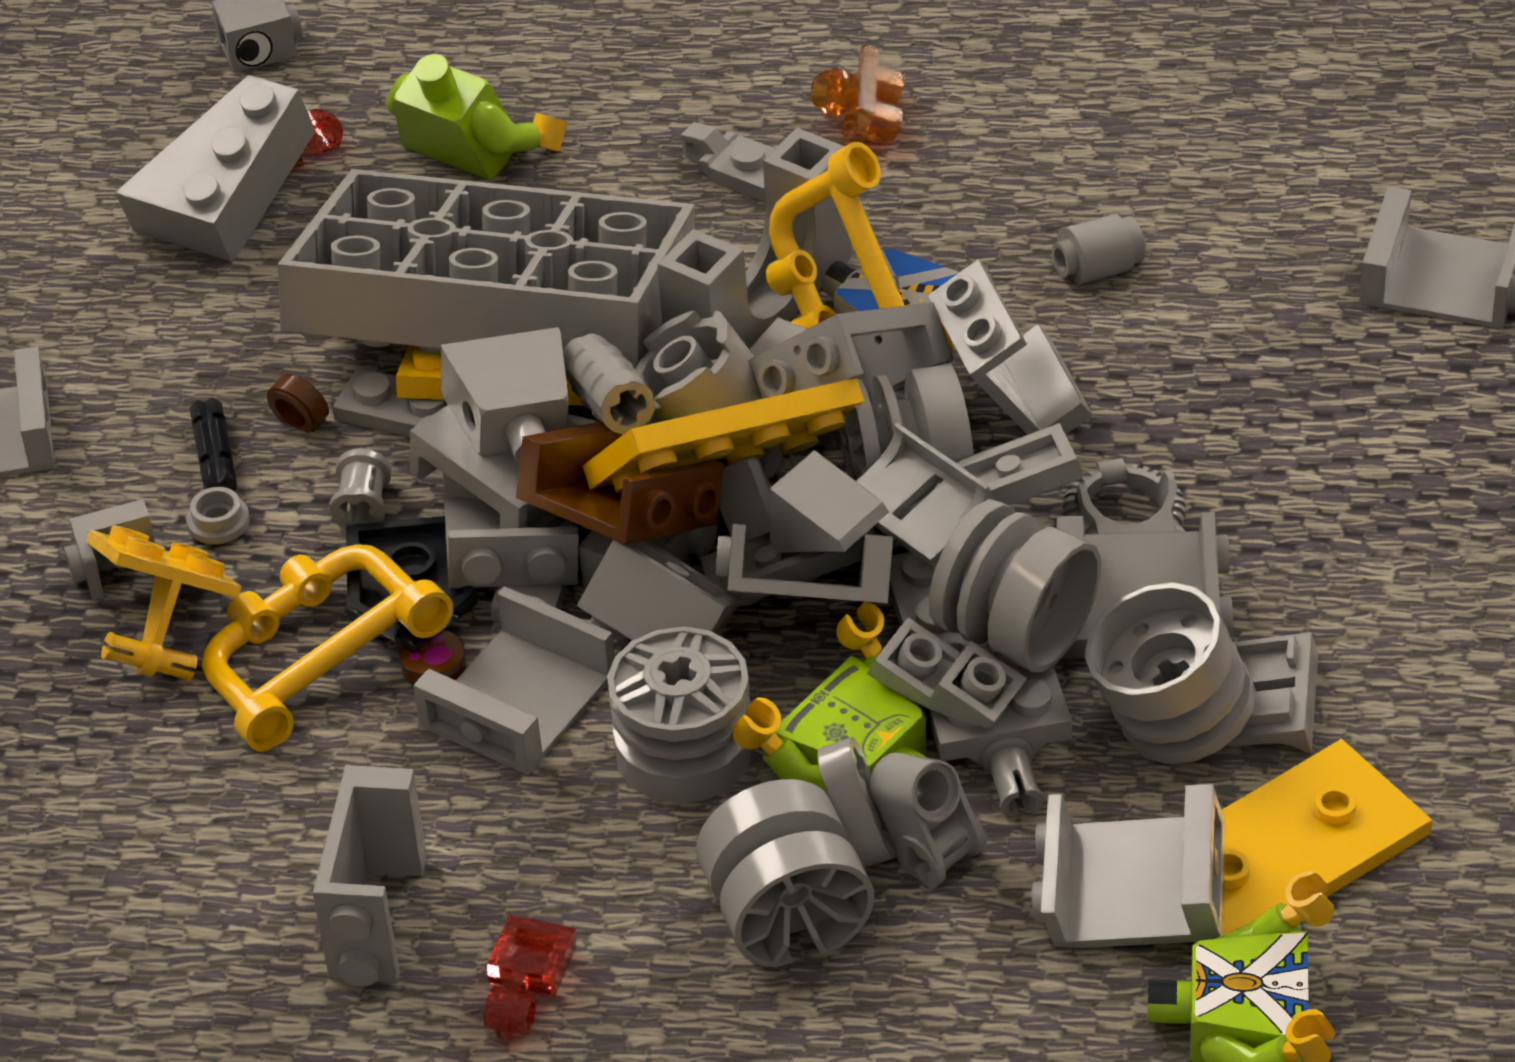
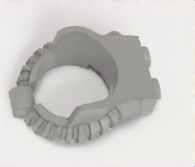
M1123 458L1096 462V471L1089 470L1085 472L1083 478L1073 482L1064 496L1062 511L1063 516H1083L1084 534L1185 532L1181 525L1186 515V505L1182 492L1178 489L1174 474L1170 469L1163 470L1161 474L1158 470L1150 471V467L1144 466L1143 469L1138 468L1139 464H1132V467L1126 466ZM1126 483L1127 487L1140 490L1150 496L1160 510L1150 519L1138 524H1123L1104 517L1092 504L1090 498L1100 492L1102 486Z

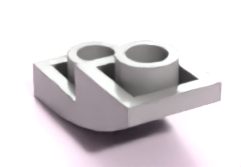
M909 617L876 657L868 672V675L885 686L928 709L971 725L989 729L992 728L1027 679L973 641H970L962 653H960Z

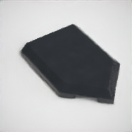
M445 516L346 526V547L355 544L374 546L385 552L415 582L419 580L433 581L451 598L453 614L443 630L477 605L476 587L472 588V585L463 586V588H449ZM356 570L347 573V610L350 618L356 620L391 595L367 571ZM400 621L381 633L384 637L413 653L417 652L438 635L436 634L428 638L416 637Z

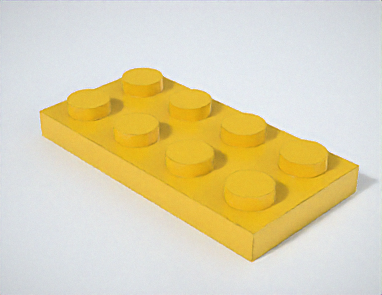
M856 377L635 427L619 437L582 467L590 490L614 485L616 493H622L623 478L713 459H726L727 465H731L751 456L760 459L764 456L763 450L778 446L781 447L783 454H792L818 444L817 435L843 427L846 424L844 416L865 401Z

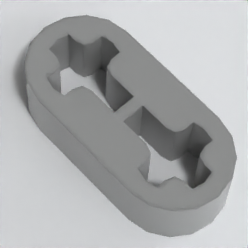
M851 737L818 748V764L825 788L846 830L848 841L855 849L863 867L866 868L896 858L895 845L879 809L871 797L870 778L872 773L857 740Z

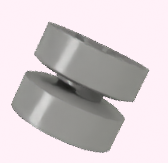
M781 779L764 782L745 789L720 805L710 815L699 833L696 844L699 864L713 895L720 903L721 912L738 950L746 959L755 964L776 968L794 962L788 950L790 934L808 929L820 954L838 949L860 931L871 914L874 904L872 883L855 849L848 841L846 830L830 798L820 787L810 782L796 779Z

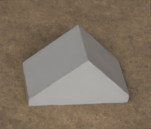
M814 450L770 488L769 542L775 552H845L884 518L889 511L883 501Z

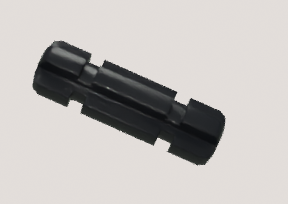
M213 397L205 402L196 400L190 407V415L204 490L212 487H225L235 491L237 481L222 403Z

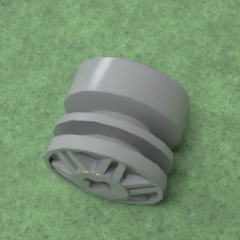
M946 363L907 370L903 400H897L893 387L886 375L873 376L871 384L872 405L863 381L857 379L865 402L844 416L846 424L839 428L848 476L855 481L885 452L892 440L896 423L902 425L954 462L974 455L964 395L958 376L951 364Z
M988 499L974 506L959 522L945 544L934 570L929 591V615L936 626L948 632L959 633L963 639L969 642L973 641L976 644L988 642L994 654L1029 671L1042 673L1054 666L1063 657L1085 625L1095 601L1101 578V556L1096 545L1059 528L1048 526L1041 529L1035 517L1016 512L1013 507L1000 501Z
M1172 582L1140 588L1121 597L1104 611L1088 635L1085 659L1090 673L1105 702L1111 707L1114 718L1121 727L1127 742L1145 759L1168 765L1200 760L1220 751L1238 736L1253 713L1256 689L1235 644L1232 642L1213 600L1196 587Z
M682 626L658 629L636 638L615 656L607 675L617 769L630 787L651 799L678 804L707 800L729 790L747 772L754 754V749H744L733 738L734 724L742 715H747L746 708L750 705L746 660L734 644L712 631Z

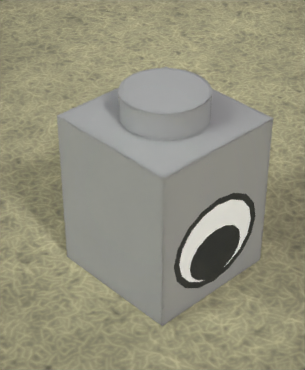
M283 0L212 1L218 40L233 73L297 57L294 38L302 36V26L294 4L286 6Z

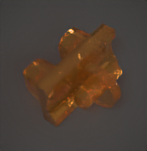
M862 44L859 52V67L856 74L853 75L841 68H832L819 73L812 81L810 97L815 107L833 117L843 114L842 146L852 142L862 143L864 139L893 145L901 127L903 109L896 106L902 95L905 73L879 66L878 47Z

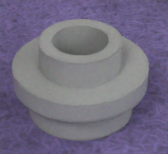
M212 487L196 494L186 514V523L190 535L197 541L205 544H223L233 541L246 531L250 522L246 503L239 498L236 492L225 487Z

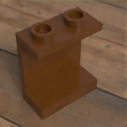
M596 422L522 436L516 498L625 545L717 524L718 508L721 501L723 462L713 459L623 478L622 493H616L614 485L590 490L582 466L623 434L612 432L603 422Z

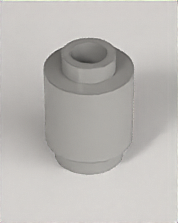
M1117 214L1060 229L1057 242L1052 246V259L1057 272L1062 277L1070 276L1077 286L1129 272L1133 269L1134 264L1142 262L1145 257V241L1139 224L1130 216L1121 218Z

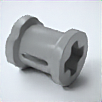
M358 448L348 450L337 460L335 476L340 484L338 492L330 500L329 509L332 513L333 522L341 528L355 524L383 522L385 520L386 509L382 492L391 480L392 466L381 453L371 449ZM372 469L374 470V477H373V478H371V471H372ZM348 503L351 504L350 511H347Z

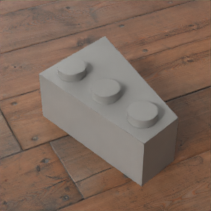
M252 75L245 77L115 192L133 231L232 261L247 243L315 133L299 90Z

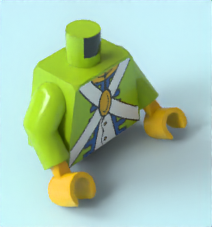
M1305 870L1299 872L1291 878L1285 888V899L1289 904L1288 906L1282 902L1278 903L1249 924L1218 938L1199 940L1192 945L1191 981L1148 980L1147 1023L1190 1024V1061L1329 1062L1331 1050L1324 1041L1333 1039L1336 1031L1322 1012L1316 1009H1309L1308 931H1300V923L1302 921L1314 927L1326 925L1331 921L1334 914V906L1325 896L1329 889L1328 884L1315 871Z

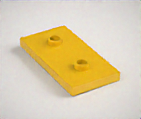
M1343 739L1338 740L1221 810L1225 820L1222 935L1249 924L1278 903L1282 902L1288 906L1289 904L1285 899V888L1291 878L1299 872L1312 870L1318 873L1329 886L1325 896H1330L1430 835L1432 819Z

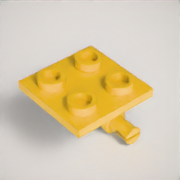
M112 525L109 535L89 529L86 542L112 563L155 576L143 640L139 641L109 632L104 641L112 647L102 646V659L136 666L137 674L153 677L158 672L190 681L195 673L185 666L196 669L197 655L163 647V641L181 584L191 585L238 598L242 586L223 573L226 566L224 563L208 558L209 553L202 549L183 543L172 542L170 551H166L163 546L148 541V535L116 525Z

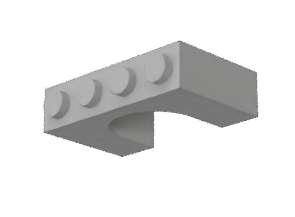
M796 128L763 160L766 206L765 224L759 247L749 268L745 271L743 249L692 229L657 263L662 324L688 311L695 310L700 318L703 319L713 317L716 310L723 314L750 350L777 317L790 321L799 312L793 294L791 293L787 296L776 294L770 288L766 279L767 266L778 260L769 235V218L775 203L782 196L827 171L828 160L831 154L845 146L800 128ZM832 196L798 214L793 221V232L799 249L809 253L815 261L817 277L814 284L817 291L822 288L824 274L831 264L836 261L847 263L852 257L851 241Z

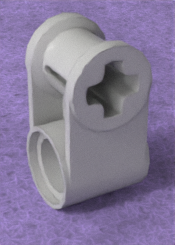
M890 753L882 757L875 765L870 778L872 800L878 807L892 838L899 863L904 870L930 889H935L946 879V871L965 855L976 856L986 847L987 838L984 829L974 815L961 786L959 775L952 765L945 761L904 753Z

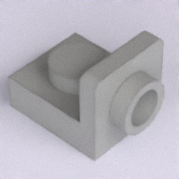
M144 499L70 518L75 544L64 547V552L73 583L86 581L92 601L104 598L99 571L113 567L125 569V567L115 565L86 542L89 529L109 535L112 525L121 526L149 536L148 541L155 543L150 516Z

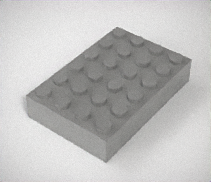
M351 169L278 263L281 331L302 333L303 337L310 340H327L339 337L357 339L364 345L371 347L402 344L419 346L421 350L430 353H441L442 344L559 327L563 350L572 339L593 333L602 336L611 345L618 348L622 352V357L631 362L633 368L636 369L639 361L648 352V349L642 342L648 335L663 325L657 263L692 229H695V204Z

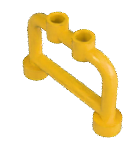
M852 142L832 153L828 160V170L782 196L775 203L769 218V235L778 260L767 266V282L770 288L780 296L793 294L801 316L793 319L791 323L808 329L836 315V313L830 307L823 305L814 284L817 277L815 261L809 253L799 249L793 232V221L798 214L831 196L879 309L905 306L859 199L860 194L875 187L881 178V169L877 157L863 143ZM941 322L947 342L952 353L953 342L951 341L943 323Z
M355 544L342 547L328 554L317 563L306 555H296L287 560L281 568L279 577L283 586L264 600L257 593L247 591L240 593L238 598H234L230 602L227 609V617L231 623L221 629L208 643L203 653L202 671L210 685L236 711L234 719L236 732L253 750L265 752L285 742L292 732L294 725L293 715L284 706V702L398 621L414 636L419 638H428L438 634L447 626L452 617L453 602L436 583L430 580L415 582L385 552L371 545ZM351 571H367L391 594L254 692L228 665L231 655L249 641L254 644H260L271 639L279 628V620L300 605L313 607L322 603L329 596L332 583Z

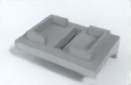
M899 423L894 425L892 440L882 456L856 480V482L883 501L889 511L875 526L888 536H893L895 541L932 567L938 563L945 544L959 522L974 506L988 499L994 500L987 484ZM937 481L940 483L901 520L898 518Z
M1312 632L1233 642L1250 674L1256 692L1253 713L1241 733L1226 746L1241 747L1275 743L1290 745L1303 752L1312 753L1318 652Z

